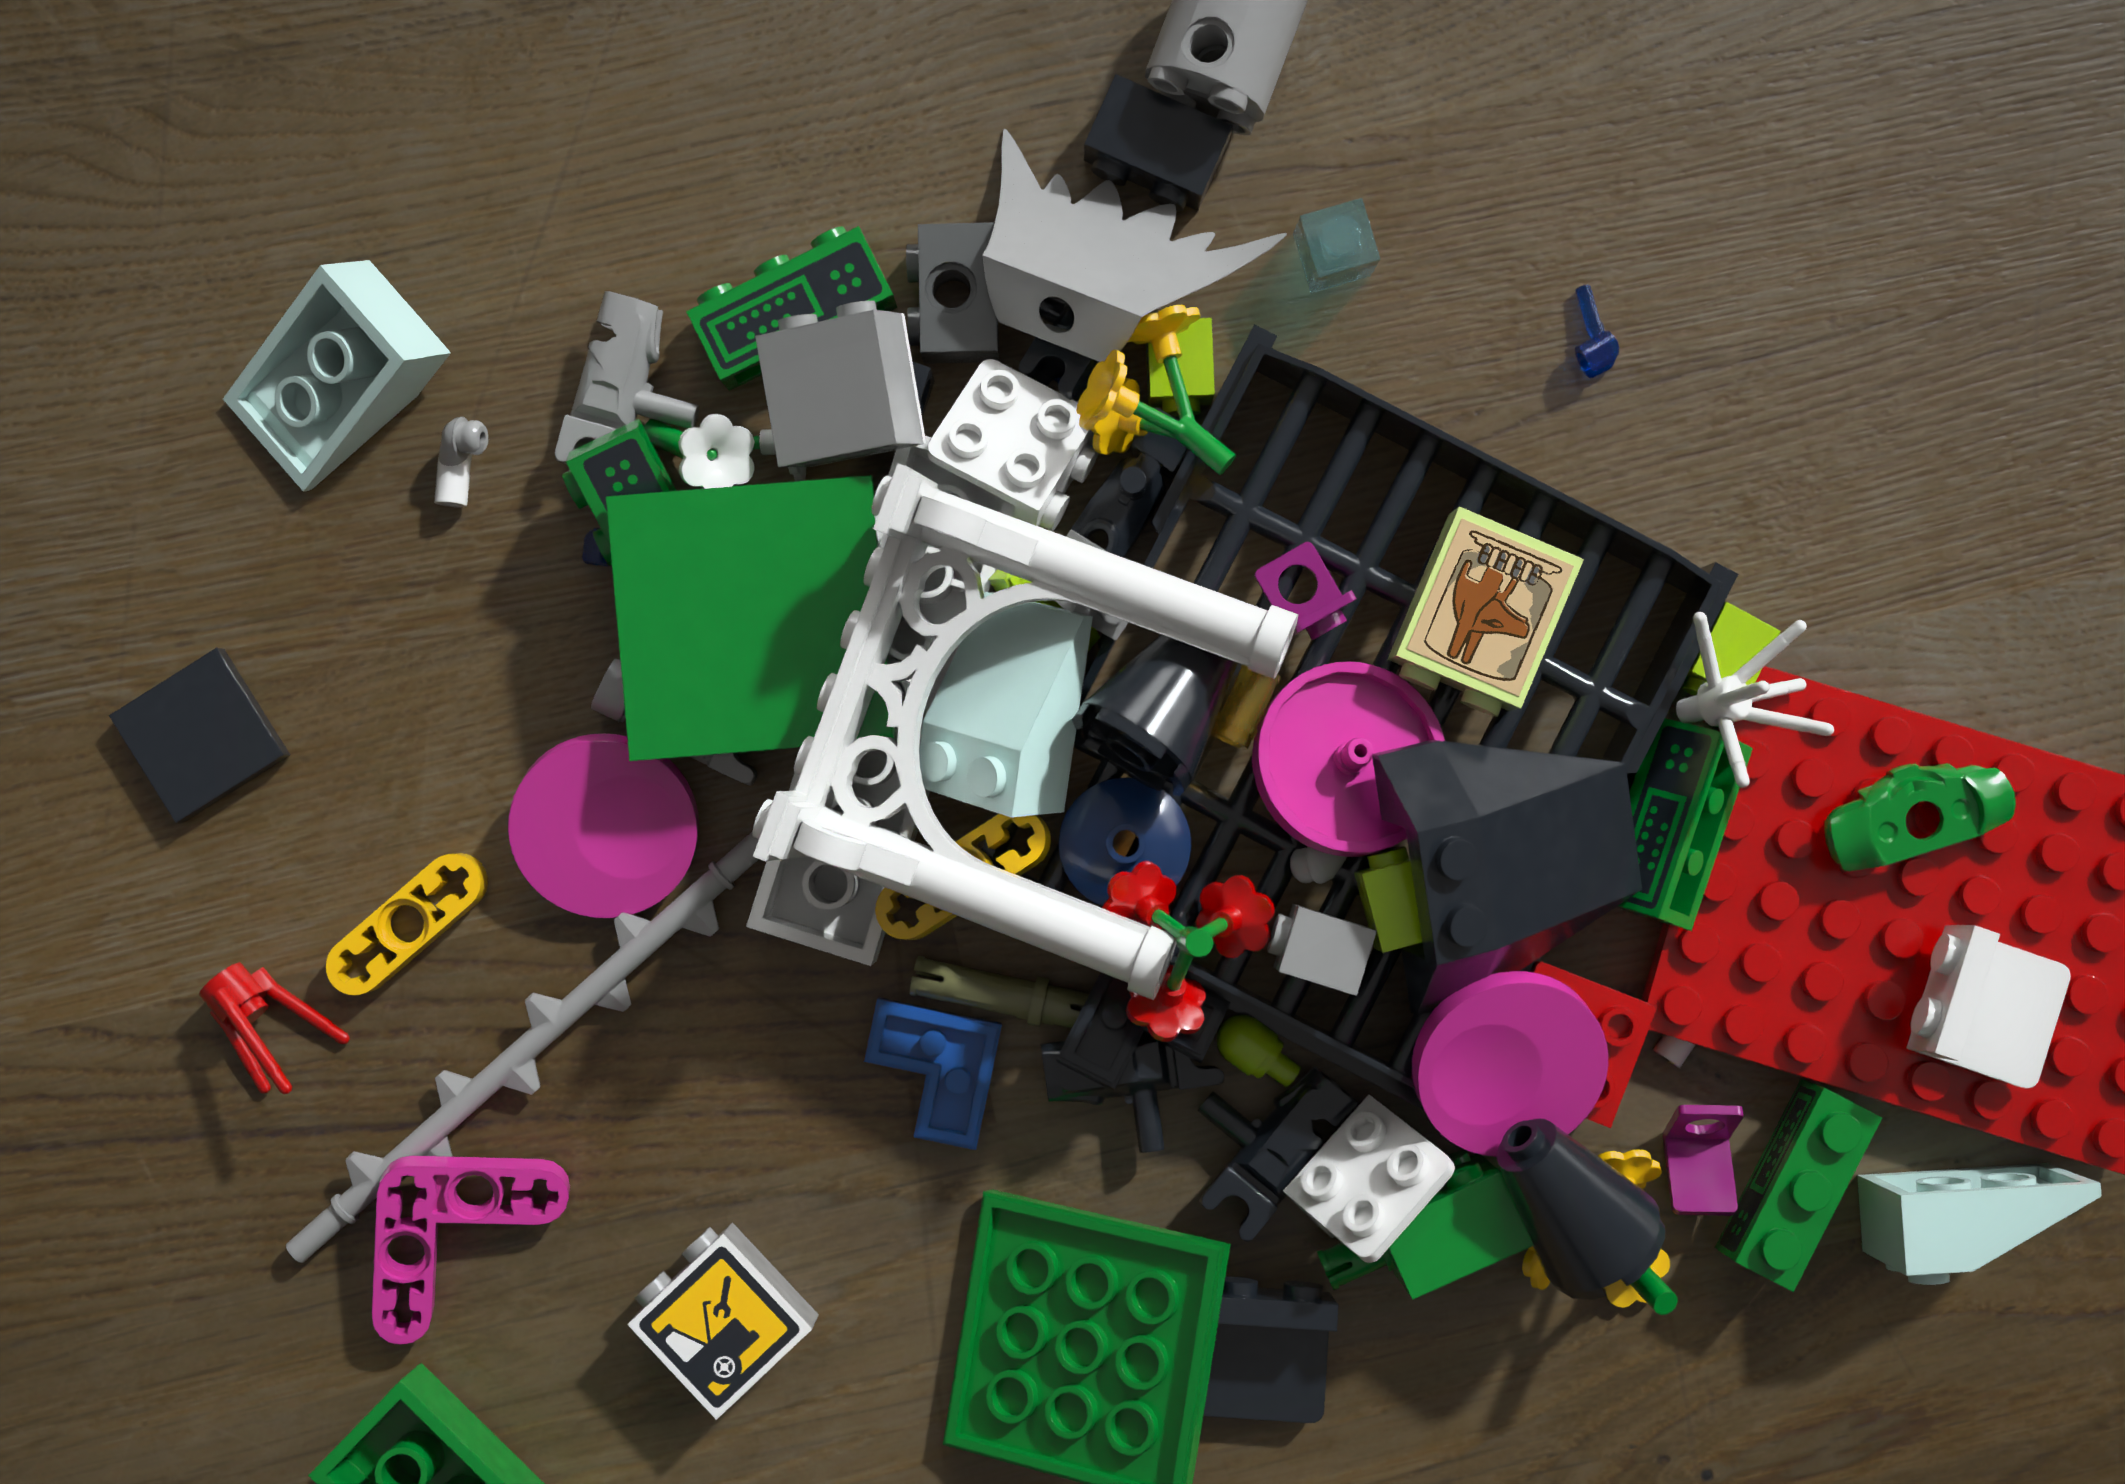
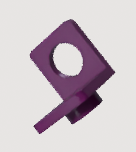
M1311 542L1299 545L1255 572V579L1270 605L1298 614L1293 636L1306 630L1311 640H1314L1347 621L1341 609L1357 599L1352 590L1344 595L1341 594ZM1303 566L1314 574L1317 588L1314 596L1308 602L1294 604L1282 597L1278 588V581L1281 573L1288 567Z
M1680 1105L1675 1110L1663 1131L1669 1194L1673 1213L1677 1215L1732 1216L1737 1211L1738 1203L1729 1139L1744 1117L1741 1106ZM1704 1119H1712L1719 1121L1708 1125L1689 1124L1691 1122Z

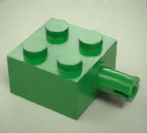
M1467 1150L1447 1155L1455 1166L1453 1175L1377 1261L1372 1263L1364 1262L1342 1242L1326 1250L1316 1252L1333 1290L1335 1291L1346 1283L1386 1266L1389 1271L1393 1270L1395 1276L1413 1300L1534 1246L1501 1171L1481 1154L1469 1156Z

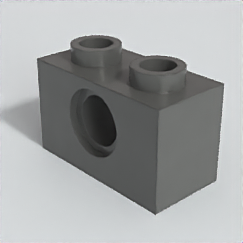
M995 222L918 224V244H907L908 283H919V307H908V339L910 346H920V353L924 364L980 363L987 359L999 361V325L988 294L982 256L991 238ZM948 281H959L970 289V295L961 306L948 308L936 301L935 295L938 288Z

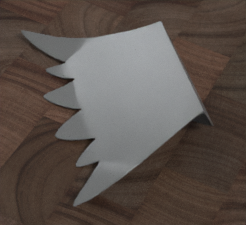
M1004 129L1001 147L1002 173L999 206L991 238L982 256L989 298L1000 323L1096 361L1105 362L1112 350L1121 351L1143 316L1230 275L1272 249L1287 234H1277L1238 246L1207 252L1205 250L1215 237L1213 232L1200 233L1170 241L1176 218V206L1174 204L1159 205L1126 220H1122L1123 212L1120 197L1116 187L1110 180L1104 181L1080 201L1071 204L1068 187L1061 175L1056 174L1044 190L1040 188L1013 137L1007 129ZM1059 297L1070 305L1074 313V324L1070 330L1045 324L1042 321L1039 309L1041 302L1045 298Z

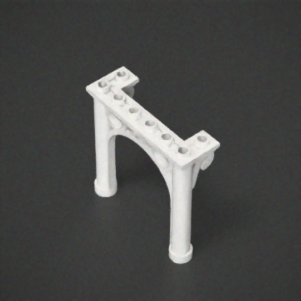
M897 463L893 476H885L880 482L872 503V514L878 516L873 529L888 535V539L884 549L877 547L868 561L864 574V585L869 586V590L861 612L854 610L843 629L840 645L841 648L846 649V653L838 674L831 673L821 689L817 709L823 712L815 737L808 736L797 754L794 772L799 774L800 778L795 791H777L774 800L767 799L757 814L752 835L754 838L759 839L753 857L763 861L807 856L1128 983L1127 990L1154 1000L1176 947V938L1159 928L1146 926L985 863L962 849L941 826L928 801L920 769V729L930 691L947 659L972 631L993 616L1024 603L1057 600L1086 606L1248 666V670L1273 679L1277 676L1287 653L1297 624L1298 614L1271 605L1269 610L1259 608L937 489L938 484L907 466ZM928 544L941 548L938 552L925 555ZM972 561L1028 580L1031 583L1015 585L984 598L980 574L973 566ZM951 567L957 570L963 578L967 609L946 623L932 624L921 613L919 606L920 595L925 589V582L932 572L939 568ZM902 614L910 627L926 637H937L928 650L924 646L917 644L911 655L903 661L889 665L884 664ZM912 679L905 695L897 682ZM874 690L878 691L886 702L889 714L887 727H898L897 742L891 737L870 735L857 739ZM878 749L889 754L895 762L901 787L884 803L872 808L858 801L853 792L852 782L861 758L869 751ZM834 799H836L844 813L831 808ZM907 805L914 823L931 847L875 826L876 821L891 818Z

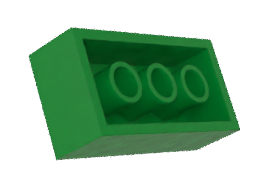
M422 1363L418 1364L402 1378L308 1475L316 1484H545Z

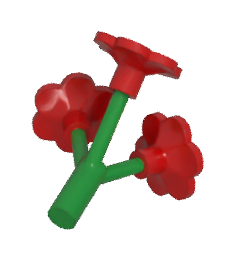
M1150 861L1138 863L1132 872L1123 871L1113 876L1107 887L1109 899L1102 906L1105 910L1146 926L1163 928L1176 938L1177 947L1180 949L1174 966L1169 964L1154 1000L1129 991L1131 999L1126 1007L1127 1016L1132 1023L1139 1026H1147L1151 1036L1162 1042L1174 1040L1179 1032L1184 1034L1196 1033L1204 1021L1201 1006L1206 998L1205 990L1199 982L1185 978L1193 957H1202L1210 953L1213 948V941L1219 953L1227 958H1236L1246 950L1260 951L1268 945L1271 939L1268 923L1272 920L1275 913L1274 904L1267 895L1257 893L1253 882L1243 875H1235L1224 884L1213 882L1202 889L1200 903L1203 910L1197 917V928L1185 927L1169 916L1168 906L1176 895L1175 882L1169 877L1162 875L1161 869Z

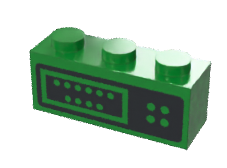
M843 226L830 229L812 240L810 243L811 250L791 260L788 255H780L769 259L754 270L756 277L734 288L730 283L715 286L697 298L698 306L686 311L720 381L729 391L762 375L755 336L779 331L778 320L804 314H816L818 322L838 318L836 307L859 301H875L877 310L890 312L898 308L894 295L859 226L849 231H846Z
M640 419L570 451L566 460L570 470L562 474L567 490L577 507L582 509L589 505L600 526L599 529L593 531V536L609 566H612L606 496L676 491Z
M1664 719L1635 775L1629 793L1642 890L1618 905V908L1692 931L1740 788L1736 784L1720 731ZM1738 741L1745 766L1747 767L1753 748Z
M1800 1079L1737 1202V1211L1734 1215L1730 1216L1714 1248L1736 1263L1794 1292L1882 1117L1825 1087Z

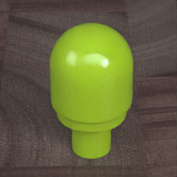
M1245 1014L1231 1016L1221 1024L1217 1032V1047L1220 1054L1228 1062L1246 1075L1250 1076L1252 1074L1257 1079L1267 1073L1284 1087H1288L1295 1080L1301 1067L1281 1053L1284 1043L1278 1039L1277 1033L1256 1018Z

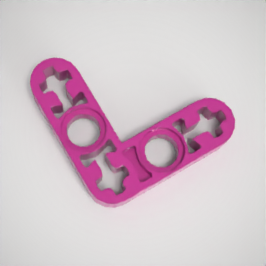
M405 1156L391 1162L381 1177L376 1203L372 1320L379 1336L389 1343L402 1345L413 1343L421 1338L429 1329L435 1306L438 1223L521 1225L550 1223L559 1218L567 1206L570 1184L564 1169L554 1161L523 1158ZM402 1176H413L415 1186L426 1188V1190H420L417 1193L413 1205V1218H400L403 1210L402 1190L392 1189L391 1187L399 1186ZM467 1176H482L492 1185L493 1195L483 1204H467L458 1196L456 1185ZM504 1177H514L511 1190H531L535 1179L547 1180L546 1186L548 1190L558 1192L549 1194L546 1204L541 1205L534 1203L532 1193L513 1192L511 1205H501L505 1189ZM398 1236H413L423 1245L425 1255L414 1264H400L393 1260L388 1253L387 1246L390 1241ZM412 1282L409 1291L410 1310L417 1312H413L410 1322H398L397 1312L390 1310L395 1308L400 1283Z

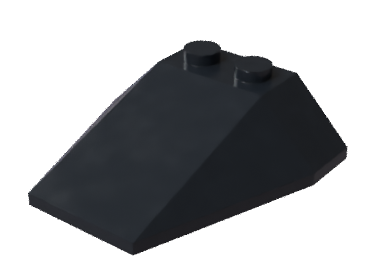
M1429 740L1372 754L1381 819L1404 827L1407 836L1422 936L1421 944L1401 949L1411 1013L1420 1015L1431 1012L1451 994L1491 974L1520 971L1642 890L1626 763L1440 740Z

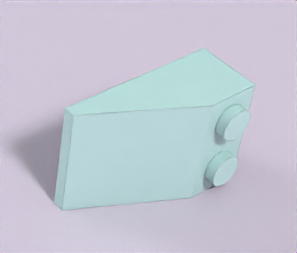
M370 260L320 265L224 396L223 400L301 490L305 492L317 486L413 401L451 352Z
M985 592L984 598L995 592ZM1037 602L1024 603L1009 608L988 619L960 643L923 720L919 756L925 790L1011 818L1064 812L1076 728L1072 719L1080 706L1093 616Z
M2048 1163L1857 1175L1863 1252L1885 1263L1886 1269L1898 1271L1908 1276L1909 1282L1923 1285L1950 1282L1949 1273L1973 1272L2102 1196L2101 1183Z

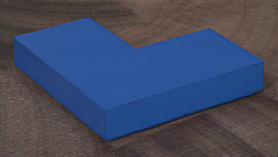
M880 997L877 999L864 1062L926 1074L914 1132L915 1138L976 1150L1002 1023Z

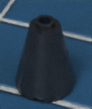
M1159 635L1083 702L1073 717L1072 722L1076 731L1083 739L1092 729L1104 741L1097 752L1119 770L1157 791L1162 789L1166 781L1173 783V795L1180 796L1193 780L1238 663L1170 637Z
M1541 1118L1525 1120L1514 1124L1507 1130L1497 1151V1161L1534 1244L1533 1247L1543 1271L1554 1287L1572 1299L1595 1300L1607 1296L1601 1288L1611 1285L1620 1279L1626 1286L1640 1279L1657 1259L1665 1240V1225L1660 1220L1659 1213L1661 1210L1651 1195L1549 1120Z

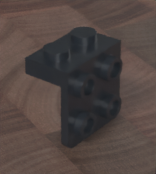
M1225 1277L1205 1402V1416L1316 1423L1323 1417L1329 1331L1337 1332L1339 1306L1330 1292H1322L1323 1285L1304 1281L1284 1282L1283 1289L1259 1288L1258 1281L1254 1279Z

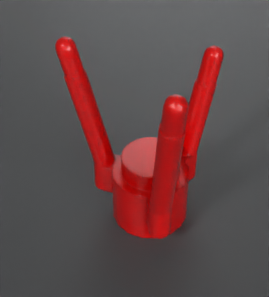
M235 963L218 973L204 985L199 992V996L212 1010L210 1015L224 1030L258 1091L266 1094L271 1090V1085L263 1072L264 1070L280 1093L284 1095L289 1094L292 1091L291 1083L251 1025L269 1007L263 999L266 994L339 1044H347L350 1036L328 1018L277 984L264 967L251 975L242 963Z

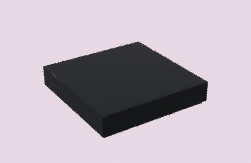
M216 647L109 715L176 823L186 822L291 755L227 652L222 648Z

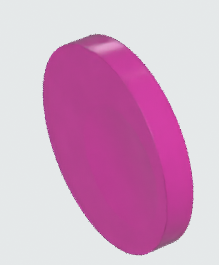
M1361 662L1329 663L1302 673L1285 686L1269 703L1262 714L1254 736L1252 749L1253 773L1259 794L1267 810L1274 820L1293 838L1314 850L1326 854L1345 857L1366 856L1387 850L1407 839L1404 827L1381 819L1372 754L1429 740L1445 741L1438 719L1426 700L1414 687L1396 674Z
M617 734L579 736L564 741L545 752L535 761L523 777L514 795L508 821L509 841L513 856L520 871L530 885L544 898L558 907L579 915L595 918H616L622 912L632 915L652 907L669 895L683 879L691 864L699 831L696 800L686 778L676 765L668 758L629 761L627 736Z
M1526 971L1491 974L1445 998L1433 1010L1421 1028L1412 1058V1077L1415 1091L1433 1126L1455 1145L1473 1153L1497 1157L1499 1145L1507 1130L1521 1121L1546 1119L1565 1133H1571L1584 1121L1597 1103L1608 1071V1048L1605 1035L1587 1004L1576 992L1562 982L1549 976Z

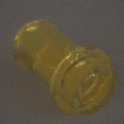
M1241 664V669L1221 713H1218L1215 721L1216 724L1211 734L1227 744L1248 750L1251 741L1257 735L1258 724L1276 685H1279L1281 681V676L1277 674L1275 679L1248 670V666Z

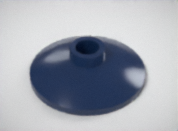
M1134 778L1106 780L1083 792L1068 809L1059 835L1060 859L1067 877L1082 895L1101 906L1109 899L1107 887L1112 877L1119 872H1132L1133 868L1143 861H1150L1156 864L1161 869L1162 875L1169 877L1177 885L1186 871L1191 852V836L1188 822L1176 801L1164 790H1154ZM1120 831H1131L1138 839V849L1129 857L1117 854L1113 848V839Z

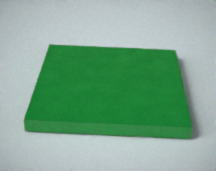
M871 475L606 496L629 761L801 747L808 736L815 737L823 712L817 709L821 689L831 673L838 674L846 653V649L841 648L840 645L843 629L854 610L861 612L869 590V586L864 585V574L872 553L878 547L877 531L873 529L876 516L872 514L874 489L873 477ZM888 655L884 663L888 665ZM874 690L857 739L870 735L895 739L894 727H887L889 714L886 702L876 690Z
M994 1189L983 1191L943 1445L1083 1484H1193L1231 1244Z

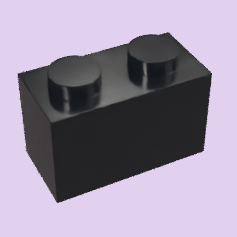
M1115 74L1085 141L1084 161L1092 164L1091 171L1105 181L1110 180L1115 185L1124 186L1128 180L1149 189V197L1160 205L1174 204L1176 211H1183L1185 206L1199 211L1229 144L1233 125Z

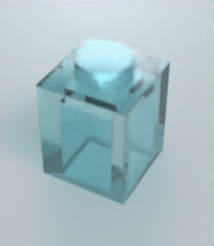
M1362 198L1299 217L1293 236L1310 293L1372 275L1380 261V256Z

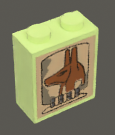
M1458 507L1447 517L1387 660L1402 665L1399 676L1411 683L1436 691L1439 682L1463 691L1460 702L1482 713L1498 717L1501 708L1507 711L1521 709L1584 559L1467 509Z

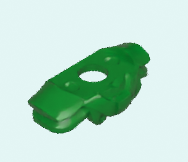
M1916 763L1902 765L1887 771L1886 775L1875 782L1874 785L1859 789V799L1835 808L1825 820L1824 834L1831 858L1840 864L1845 871L1886 866L1981 836L2008 822L2015 812V793L2006 776L1997 768H1983L1977 765L1954 768L1948 763L1935 766H1918ZM1928 801L1938 810L1939 825L1931 836L1917 839L1907 830L1906 815L1909 809L1916 803Z

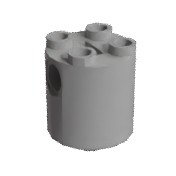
M1172 0L1147 65L1145 77L1155 89L1161 92L1160 94L1233 125L1232 133L1245 136L1251 135L1255 123L1262 121L1308 0Z

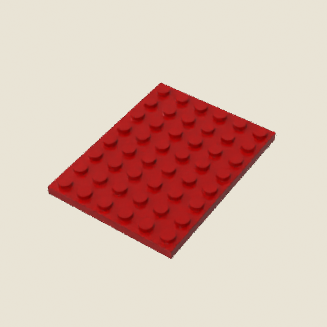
M1764 666L1756 682L1766 681L1769 684L1801 678L1805 680L1806 688L1802 691L1752 702L1753 708L1830 723L1834 727V732L1830 736H1823L1747 720L1733 722L1738 741L1753 748L1746 767L1750 782L1747 787L1739 788L1692 931L1663 923L1641 999L1657 1006L1649 1031L2125 1175V775ZM1915 763L1918 766H1935L1948 763L1954 768L1969 765L1997 768L2003 772L2014 790L2016 799L2015 812L2008 822L1981 836L1886 866L1845 871L1840 864L1831 858L1826 845L1824 824L1827 816L1838 806L1859 799V789L1874 785L1875 782L1886 775L1887 771L1898 766ZM1928 801L1918 802L1913 805L1906 815L1908 832L1917 839L1931 836L1939 825L1940 818L1937 808ZM1945 925H1975L1999 933L1998 942L2062 963L2069 969L2071 976L2039 1081L2035 1086L2031 1088L2017 1087L1907 1049L1912 1032V1016L1918 1002L1923 997L1931 972L1932 952L1938 939L1942 936Z

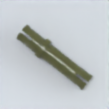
M920 955L917 957L914 967L916 975L943 980V982L912 976L910 985V996H921L1016 1016L1017 1018L1028 1020V1025L1040 1027L1041 1023L1072 1028L1080 1012L1071 1009L1082 1010L1090 994L1049 985L1050 979L1037 976L1035 982L926 959Z

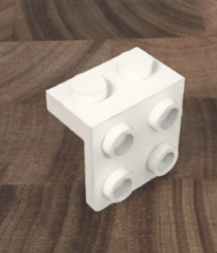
M994 359L984 360L978 366L931 438L927 451L928 458L934 464L1013 504L1012 517L1050 531H1054L1066 511L1070 497L1065 495V492L1073 479L1080 483L1085 481L1099 453L1094 450L1092 445L1094 433L1079 426L1081 415L1076 412L1078 402L1067 399L1061 393Z
M1945 925L1942 936L1938 939L1932 952L1931 972L1923 997L1918 1002L1912 1016V1032L1907 1049L2017 1087L2031 1088L2035 1086L2039 1081L2071 977L2069 969L2062 963L1998 942L1999 933L1975 925Z
M1368 1095L1283 1191L1331 1238L1335 1236L1364 1262L1372 1263L1377 1261L1451 1178L1455 1166L1453 1161L1443 1151L1371 1095Z

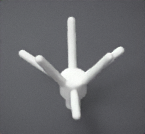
M1703 612L1694 614L1693 621L1707 682L1699 687L1697 695L1678 701L1676 706L1677 715L1683 723L1691 724L1705 720L1711 726H1719L1736 784L1739 787H1747L1750 781L1733 722L1747 720L1823 736L1833 734L1834 727L1830 723L1752 707V702L1804 690L1806 688L1804 679L1798 678L1769 684L1766 681H1759L1749 685L1745 683L1806 630L1807 626L1804 621H1795L1732 676L1721 678L1707 617Z

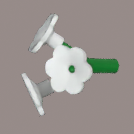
M708 415L704 418L699 428H688L684 432L655 419L648 420L644 425V429L654 446L682 459L679 466L682 480L691 486H701L702 489L732 487L734 484L748 482L754 473V463L749 456L752 450L761 449L762 455H776L772 429H762L760 436H753L744 427L732 426L730 420L724 415ZM788 467L795 481L805 480L806 467Z

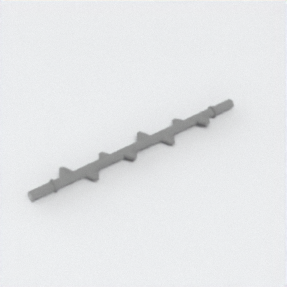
M751 832L717 863L712 861L708 864L709 870L653 920H646L625 912L614 919L620 946L618 951L562 1000L537 993L529 995L525 999L531 1028L473 1079L447 1070L442 1071L435 1078L441 1107L384 1158L355 1151L346 1158L345 1162L352 1186L342 1195L336 1194L331 1198V1205L286 1244L289 1254L298 1262L304 1263L348 1223L354 1224L359 1219V1213L377 1198V1191L383 1172L396 1159L405 1156L453 1157L447 1135L502 1086L530 1095L541 1087L534 1059L594 1005L622 1012L628 1009L631 1001L625 978L681 928L707 936H712L719 929L713 900L726 888L731 890L735 887L734 881L759 860L753 857L759 839L754 838Z

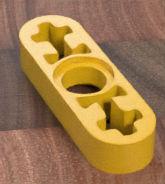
M998 814L955 842L975 858L994 866L990 857L977 846L978 843L986 839L988 848L995 850L1010 839L1007 827L1011 823H1015L1023 829L1032 826L1035 834L1027 840L1028 846L1031 849L1027 855L1023 856L1019 851L1009 850L996 858L997 862L1005 867V871L1020 876L1043 861L1050 848L1051 836L1048 826L1038 815L1011 818ZM886 887L879 894L875 906V914L880 927L888 935L905 940L923 938L957 916L932 905L924 904L916 911L919 923L915 926L907 921L896 922L893 914L900 909V903L897 898L901 893Z
M463 853L446 854L432 861L331 949L326 960V973L331 984L340 992L348 995H361L383 986L482 900L488 887V876L482 863L475 857ZM446 868L451 871L465 869L469 874V877L463 883L468 891L465 897L460 893L450 894L434 906L428 899L418 894L422 887L426 896L435 895L446 886L448 878L443 873ZM404 905L416 908L424 920L423 931L413 942H405L397 938L391 927V919L394 912ZM436 907L445 912V916L441 919ZM373 929L375 930L378 940L370 935V932ZM381 942L384 947L397 954L394 960H392L389 951L379 953L366 966L367 972L371 975L369 979L365 976L350 978L346 972L353 964L348 956L349 952L354 955L369 952Z

